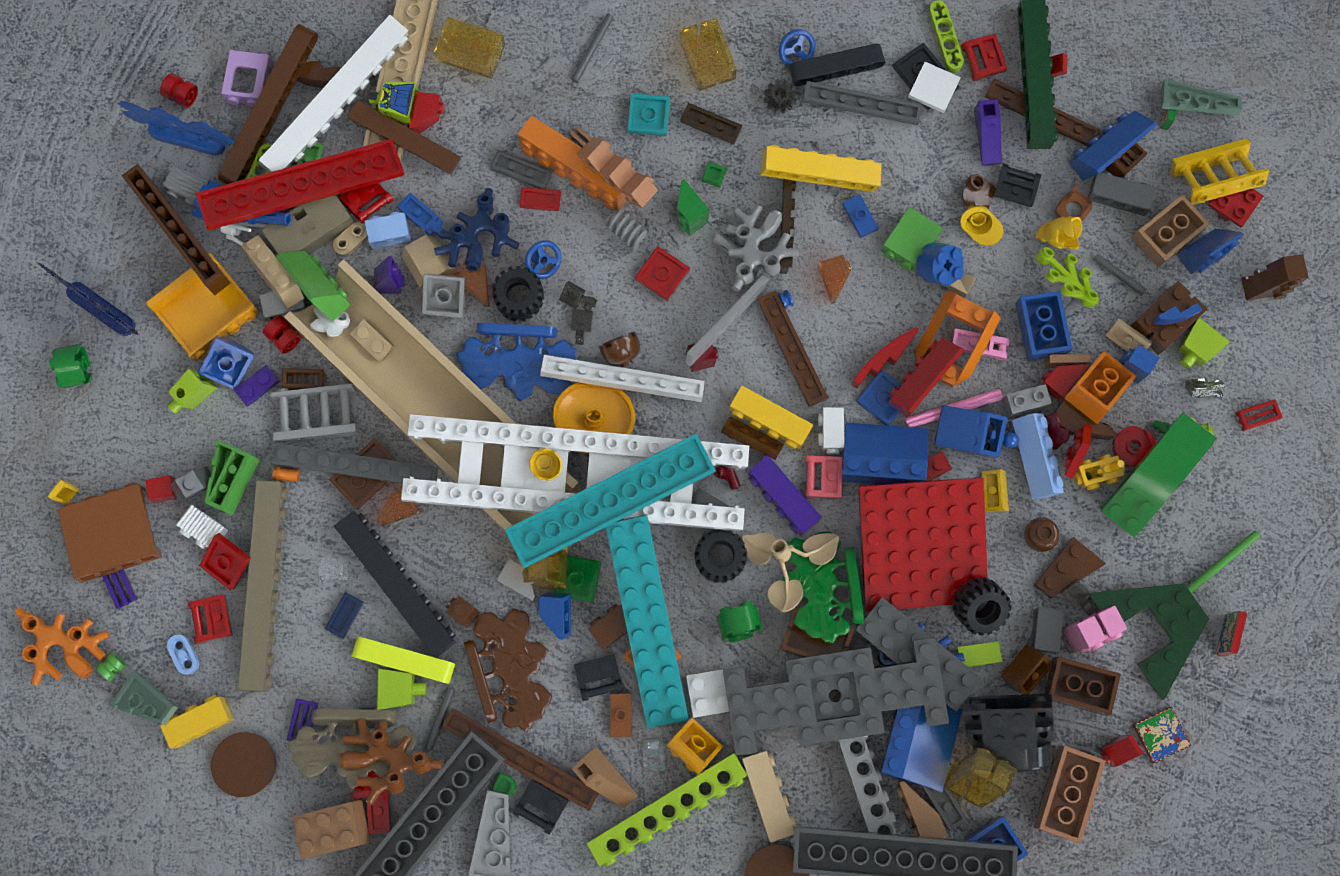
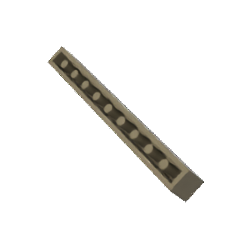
M256 481L250 547L251 559L248 570L238 690L269 692V687L272 686L273 682L270 669L274 665L275 658L274 653H272V645L276 643L274 624H277L278 612L275 610L276 603L280 599V592L277 590L278 582L281 581L279 562L283 560L281 541H284L285 529L282 526L283 520H286L287 516L284 503L288 499V488L284 483L278 481Z

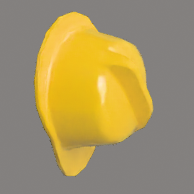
M970 205L968 210L961 216L962 228L980 245H994L1002 238L1004 233L1002 224L985 206L976 205L972 207Z

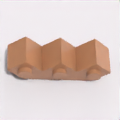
M593 137L577 155L592 172H598L604 178V182L615 191L619 189L624 193L626 200L633 205L643 208L658 191L654 185L655 181L648 174L642 175L637 173L632 167L633 163L627 157L615 155L610 149L611 145L605 139Z

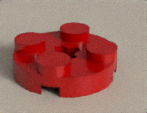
M1129 426L1121 430L1113 439V452L1115 456L1119 457V460L1124 462L1125 467H1136L1155 445V440L1149 431L1138 428V426ZM1130 442L1139 445V447L1136 449L1137 452H1134L1129 448V446L1131 445Z

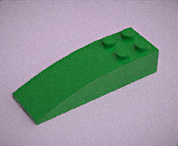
M1182 412L1101 506V512L1135 538L1179 487L1217 438Z

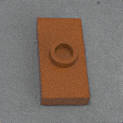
M611 694L610 737H632V694Z

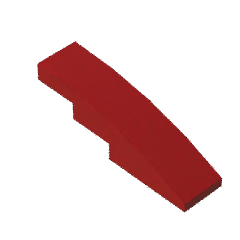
M915 327L882 348L865 364L853 379L851 385L858 389L868 373L876 377L886 362L894 366L919 329Z

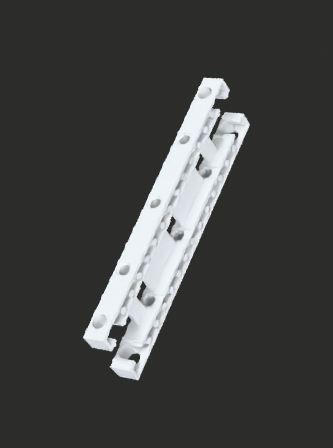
M410 414L408 437L410 439L419 441V439L422 440L423 437L439 439L442 444H446V442L462 443L458 483L442 482L441 479L430 481L419 480L414 477H410V479L403 478L401 500L403 502L539 513L576 494L565 493L568 453L571 451L586 452L589 455L587 489L683 439ZM701 441L713 466L732 465V468H735V470L748 467V445ZM486 443L499 444L505 447L501 487L480 485L483 445H486ZM540 448H549L556 451L562 460V470L559 476L551 481L536 478L530 470L529 460L532 454ZM693 484L671 494L670 502L657 501L623 519L647 514L649 523L741 531L743 530L745 509L738 508V506H712V503L707 505L691 504Z

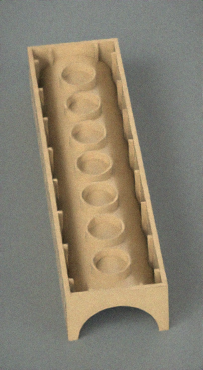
M343 259L338 264V273L335 280L339 283L337 288L341 287L348 294L346 299L351 306L345 310L349 315L350 324L347 328L343 329L340 335L329 337L326 332H317L310 327V324L318 319L314 312V308L317 307L314 304L299 312L289 311L284 317L305 340L353 384L454 483H458L462 443L446 442V444H442L439 439L423 437L419 441L410 439L408 437L410 414L510 424L516 423ZM363 319L367 320L394 346L382 362L378 361L350 334ZM488 443L483 445L480 485L501 487L505 448L503 445ZM567 472L565 493L577 494L581 492L579 483ZM482 509L504 531L537 514Z

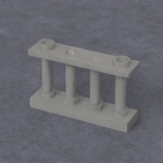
M344 381L338 382L334 386L290 391L289 389L282 388L270 393V397L273 400L279 401L281 422L279 432L273 433V441L277 444H288L358 436L359 427L350 421L348 393L356 392V388L350 382ZM340 394L342 422L340 425L332 426L330 424L328 395ZM320 396L322 424L318 428H312L309 422L308 397ZM287 400H300V430L289 428Z

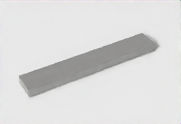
M762 275L696 342L686 354L685 363L691 367L766 289L769 278Z

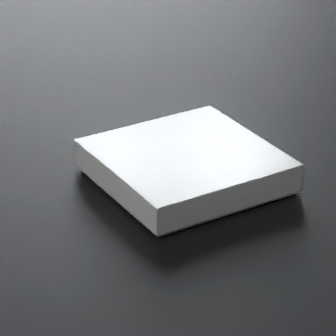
M924 62L908 98L944 113L961 77Z

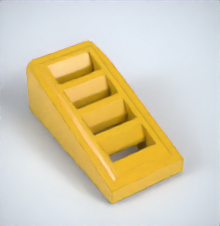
M60 480L48 497L65 505L72 500L79 491V488L67 480Z

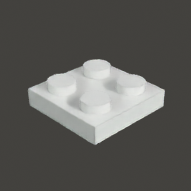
M723 669L686 676L693 718L729 712Z

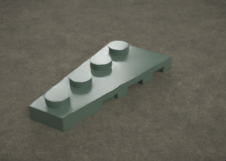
M1164 79L1161 109L1239 115L1242 110V97Z

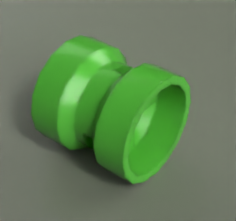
M111 651L106 656L105 662H100L95 668L105 679L112 681L116 677V672L123 670L127 665L121 657Z

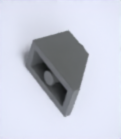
M205 466L175 479L170 487L181 504L207 490L208 481L212 474L208 467Z

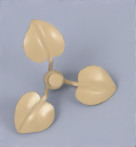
M770 533L743 535L742 540L745 543V548H747V557L752 563L756 565L767 564L771 556H775L776 560L780 562L785 581L779 580L774 582L768 590V598L771 604L780 612H788L799 604L803 596V587L800 581H789L785 562L791 557V551L803 557L809 556L813 564L823 565L830 562L835 556L839 536L825 533L809 537L803 543V549L806 553L795 549L793 545L788 546L785 540L776 539Z

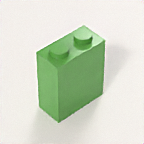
M909 207L884 243L881 251L888 259L901 263L900 265L905 270L915 272L917 269V258L924 251L923 247L928 243L935 242L943 228Z

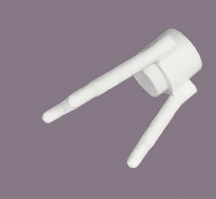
M242 221L241 223L221 227V232L227 234V239L233 240L241 246L244 242L236 238L235 235L238 236L241 230L251 232L250 228L242 225L265 228L268 224L256 223L252 225Z

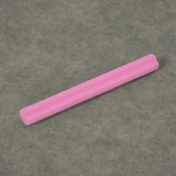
M996 389L945 406L971 410L1000 401L1003 396L1001 390ZM942 407L907 417L905 419L906 426L917 427L939 420Z

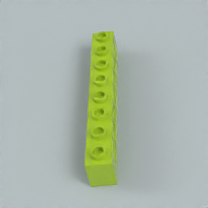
M735 753L587 842V845L598 865L604 864L605 867H608L617 861L615 857L623 853L626 856L635 850V844L640 841L642 844H645L654 838L653 833L658 830L663 833L672 827L671 822L676 819L680 822L690 816L689 811L697 808L698 811L709 804L707 800L714 796L716 799L722 797L727 793L726 789L733 785L736 788L746 782L744 778L748 775ZM721 771H726L729 774V781L725 784L720 783L717 779L718 773ZM703 782H708L711 785V792L707 795H703L699 791V786ZM688 793L692 795L693 802L691 805L684 806L681 803V796ZM665 805H672L674 807L675 813L673 816L665 817L663 815L662 809ZM647 816H653L656 819V826L654 828H647L644 825V819ZM630 827L635 828L638 832V836L634 840L628 839L625 834L626 830ZM616 839L619 842L618 850H609L607 847L608 840Z

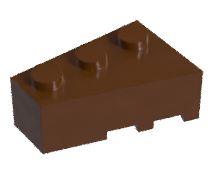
M1300 254L1282 257L1266 265V270L1262 272L1256 270L1253 276H1244L1241 279L1246 301L1269 297H1274V299L1285 298L1286 294L1293 292L1294 288L1301 286L1302 282L1308 279L1309 276L1304 255Z

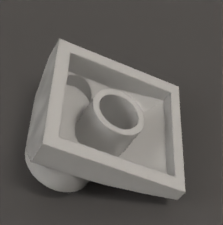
M424 274L422 314L463 318L465 277Z

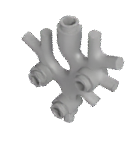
M756 205L750 215H746L739 208L734 210L733 214L742 224L738 227L729 224L726 232L736 235L738 243L743 246L738 249H729V257H741L743 263L739 264L736 268L737 274L734 278L735 283L732 286L735 291H740L742 285H749L753 281V269L757 265H763L765 272L768 275L774 276L780 272V260L782 258L799 257V249L786 248V244L791 237L788 233H783L774 250L762 252L758 248V244L762 240L771 237L779 228L783 220L782 214L779 211L772 210L769 212L762 226L754 228V224L763 209L760 205Z

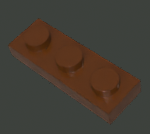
M732 417L728 418L721 433L729 438L748 445L749 448L763 453L764 456L768 455L774 460L777 459L784 446L783 443Z

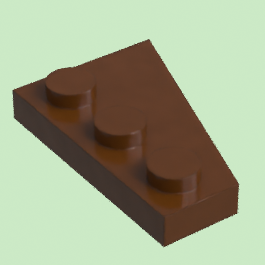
M1073 537L1034 586L1046 596L1052 598L1106 565V563Z

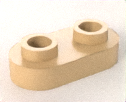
M360 222L351 224L334 240L333 248L335 252L342 257L351 255L368 239L366 225ZM357 229H361L359 234H355ZM342 242L346 243L344 247H340Z

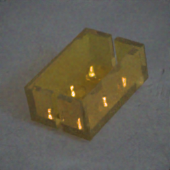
M447 17L442 30L443 37L440 36L434 50L437 62L492 79L498 65L497 60H500L505 47L503 34Z
M717 17L700 23L699 36H697V24L680 29V42L699 91L716 86L717 81L720 85L736 79L737 69Z
M978 748L951 767L944 788L962 797L968 779L971 778L965 800L979 808H983L1009 792L1017 769L1005 760H996V757L991 755L988 750Z

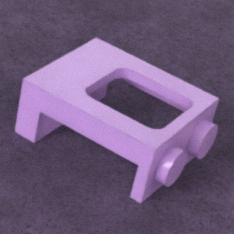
M230 50L221 92L226 102L232 105L241 103L250 107L254 106L266 83L268 70L273 68L270 56ZM237 68L257 70L254 91L252 93L233 92L231 90Z

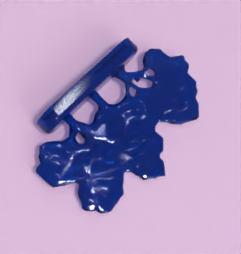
M37 262L41 268L67 287V297L119 335L128 336L132 333L138 335V332L135 330V322L131 317L80 282L69 283L59 277L54 271L45 267L44 264Z

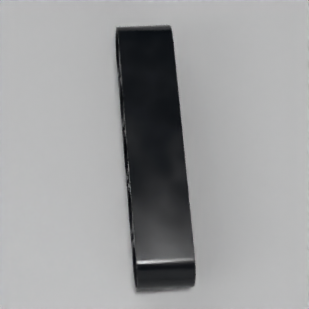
M876 43L796 61L789 65L793 85L799 87L806 85L807 81L817 83L883 67L886 62L881 44Z

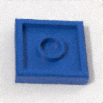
M881 370L856 400V403L884 425L889 426L899 414V411L888 403L891 399L888 395L896 386L900 388L901 385Z

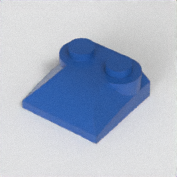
M216 336L210 343V348L198 370V374L235 389L250 365L254 353L241 344L225 337Z

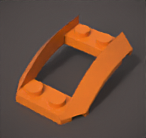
M958 291L945 292L915 350L916 362L922 355L926 357L930 351L927 348L930 346L946 314L982 331L964 368L953 363L939 380L952 388L970 378L1001 319L995 310L991 312L957 295Z

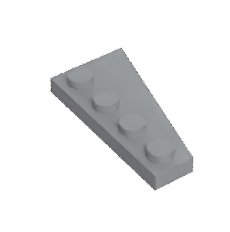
M487 790L468 876H510L508 794Z

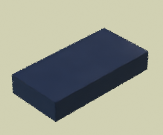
M345 592L328 621L325 630L344 639L364 602Z

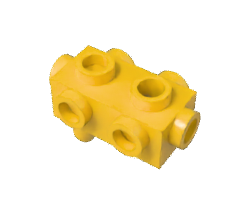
M1110 454L1099 457V461L1093 463L1091 460L1083 461L1073 477L1076 485L1080 484L1081 489L1087 487L1088 491L1099 488L1100 483L1106 482L1107 485L1118 483V478L1124 476V462L1119 460L1118 456L1111 457ZM1085 473L1090 474V480L1087 479Z

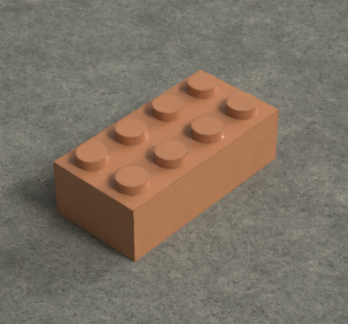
M1058 746L1033 828L1081 844L1106 760L1067 746Z

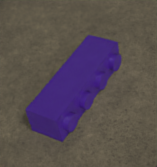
M768 455L749 470L748 475L750 477L748 480L754 487L759 486L763 491L762 496L768 503L772 502L777 507L775 511L782 519L785 517L790 522L789 527L795 534L804 535L821 520L820 514Z

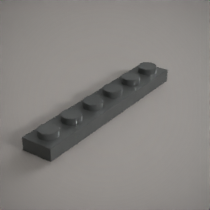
M810 81L806 83L803 102L913 125L919 124L923 105Z

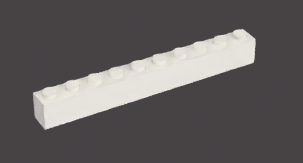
M389 15L259 159V164L268 172H273L290 167L294 162L298 163L305 155L303 153L307 147L312 148L318 141L316 137L321 132L324 134L330 128V121L333 118L338 119L344 112L342 108L347 103L350 105L357 97L355 95L359 89L364 90L370 82L368 79L372 75L376 76L383 68L381 64L385 60L390 61L395 55L394 50L398 46L402 47L407 42L408 30L394 17Z

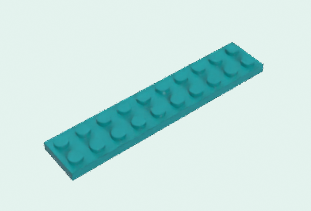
M696 433L505 529V532L525 569L716 472Z
M648 515L621 519L606 527L647 729L686 721L689 718Z

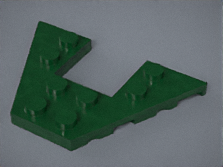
M1184 583L1089 593L1088 595L1099 611L1116 606L1124 622L1147 607L1153 613L1172 642L1138 663L1137 666L1160 699L1164 700L1207 624L1209 617Z

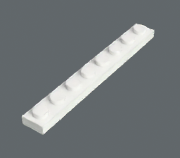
M548 355L543 357L540 376L697 402H702L705 382Z

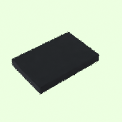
M922 43L892 65L893 69L910 90H912L924 62L947 71L925 43ZM923 104L927 111L931 109V107Z

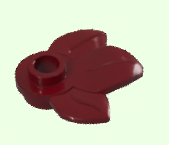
M1054 412L1048 415V417L1044 414L1048 422L1047 430L1053 442V450L1066 443L1070 434L1068 429L1061 428L1058 412Z

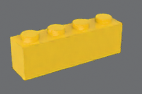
M744 386L740 387L729 408V411L732 412L731 415L740 420L742 418L746 419L753 428L758 430L760 428L767 431L768 436L776 440L778 438L785 441V445L792 449H801L813 427V424Z

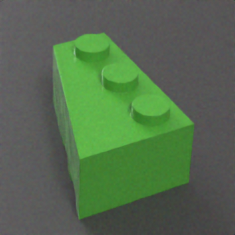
M215 439L214 446H216L215 457L212 458L211 465H213L211 478L208 481L205 503L233 516L260 460L249 453Z

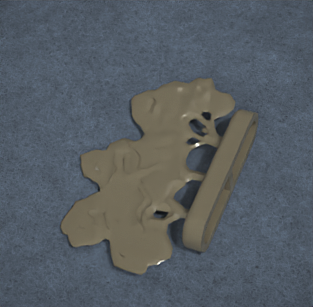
M315 709L312 711V723L328 727L319 733L315 732L314 728L310 726L300 728L296 739L287 743L288 750L293 753L292 762L300 768L301 773L306 778L321 774L331 763H336L338 765L337 773L347 779V784L351 789L357 787L358 777H367L371 771L382 777L389 770V764L384 760H379L363 769H344L343 766H339L341 753H345V751L366 752L368 746L343 744V738L338 737L334 733L335 727H352L351 735L356 736L359 734L357 720L364 718L367 727H374L378 729L379 722L383 721L387 722V728H390L396 724L397 715L389 710ZM400 726L387 733L390 741L389 747L398 746L403 737L408 736L412 741L407 747L406 752L414 748L416 735L410 734L409 729L405 726ZM328 733V739L323 744H319L318 741L322 735L326 736ZM313 735H318L315 740H312ZM332 736L335 737V739H336L335 741H332V740H331V737H332Z

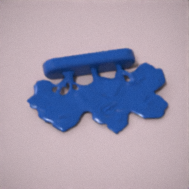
M126 101L117 103L128 110L122 111L127 118L141 124H149V134L155 140L215 156L223 153L225 146L234 143L233 139L204 122L192 121L186 123L178 117L166 113L161 108L152 107L149 111Z
M477 323L476 332L481 335H491L493 339L486 344H482L479 339L469 337L464 342L463 350L456 353L457 361L462 364V373L479 389L490 386L499 375L505 377L504 384L510 390H514L517 399L522 401L532 395L534 386L537 384L546 393L560 395L571 385V382L568 380L540 376L544 357L542 348L546 350L545 355L576 360L577 349L571 348L566 340H560L553 346H547L543 342L544 338H556L557 328ZM500 337H516V347L513 350H504L499 345ZM522 337L538 338L535 348L530 349L527 346H523L521 344ZM492 345H494V351L489 356H486L484 353L487 348H492ZM484 346V349L479 351V347ZM497 348H500L501 353L496 352Z

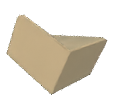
M963 273V277L959 280L957 279L947 289L958 291L957 295L965 298L976 278Z

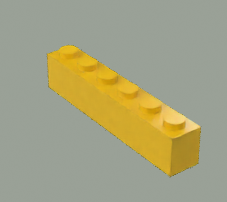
M769 145L761 153L760 176L874 192L881 186V163H876L871 159L857 160L851 156L843 158L837 157L836 154L824 155L818 154L817 151L804 152L799 151L798 148L785 149L780 148L778 145Z

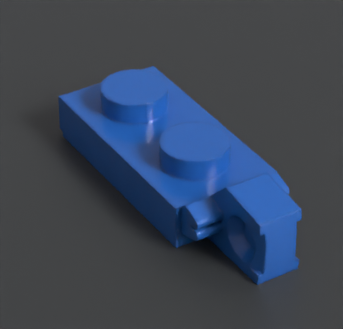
M409 193L397 206L400 212L405 213L406 217L430 236L435 233L440 238V231H446L441 226L443 222L439 216L413 194Z

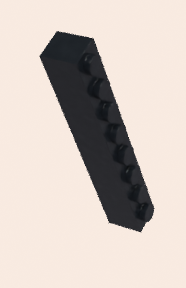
M352 511L334 525L335 529L433 657L438 658L457 643L454 640L456 634L449 626L444 627L441 623L443 620L442 616L437 610H431L428 606L431 602L425 594L420 595L417 592L416 588H418L416 582L411 577L407 579L403 573L406 571L399 561L394 562L391 558L393 553L387 545L382 546L378 540L381 537L374 529L370 531L366 525L369 522L362 513L358 515L355 511Z

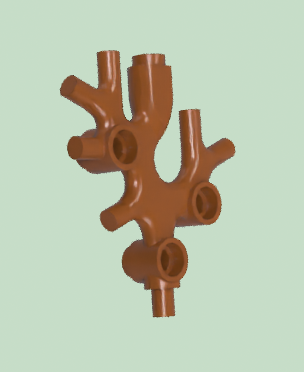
M364 718L357 720L359 734L356 736L344 735L343 744L368 746L366 752L345 751V753H341L339 766H343L344 769H363L379 760H384L389 764L388 772L382 777L357 778V786L371 787V792L365 800L370 805L374 804L377 797L384 790H389L393 794L401 793L405 788V781L403 779L405 771L413 769L417 774H424L427 771H431V769H442L443 766L442 760H432V757H427L421 751L415 752L412 756L408 755L406 749L412 741L408 736H404L398 746L389 747L390 741L386 733L387 722H379L378 729L370 734L366 720Z

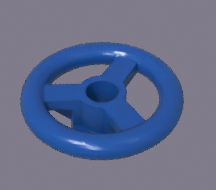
M795 29L788 32L782 38L779 45V56L782 62L787 66L794 63L785 56L788 54L799 55L802 60L812 58L816 48L814 37L803 29ZM805 37L810 44L807 55L803 51L802 45Z
M542 240L533 244L525 257V267L529 268V273L534 271L540 279H546L555 274L560 267L562 259L559 247L554 242ZM543 246L552 248L556 257H549L543 250ZM548 263L554 264L549 271L538 273Z

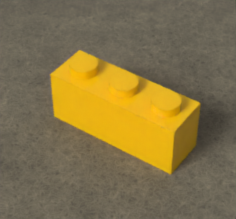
M216 695L208 697L204 700V704L197 706V704L185 709L186 713L180 716L175 714L166 725L161 724L160 727L169 748L177 749L234 721L225 697H217Z

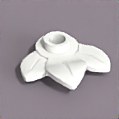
M314 308L318 319L313 321L310 327L317 332H326L329 337H335L340 335L343 329L349 326L350 318L344 311L332 321L319 308Z

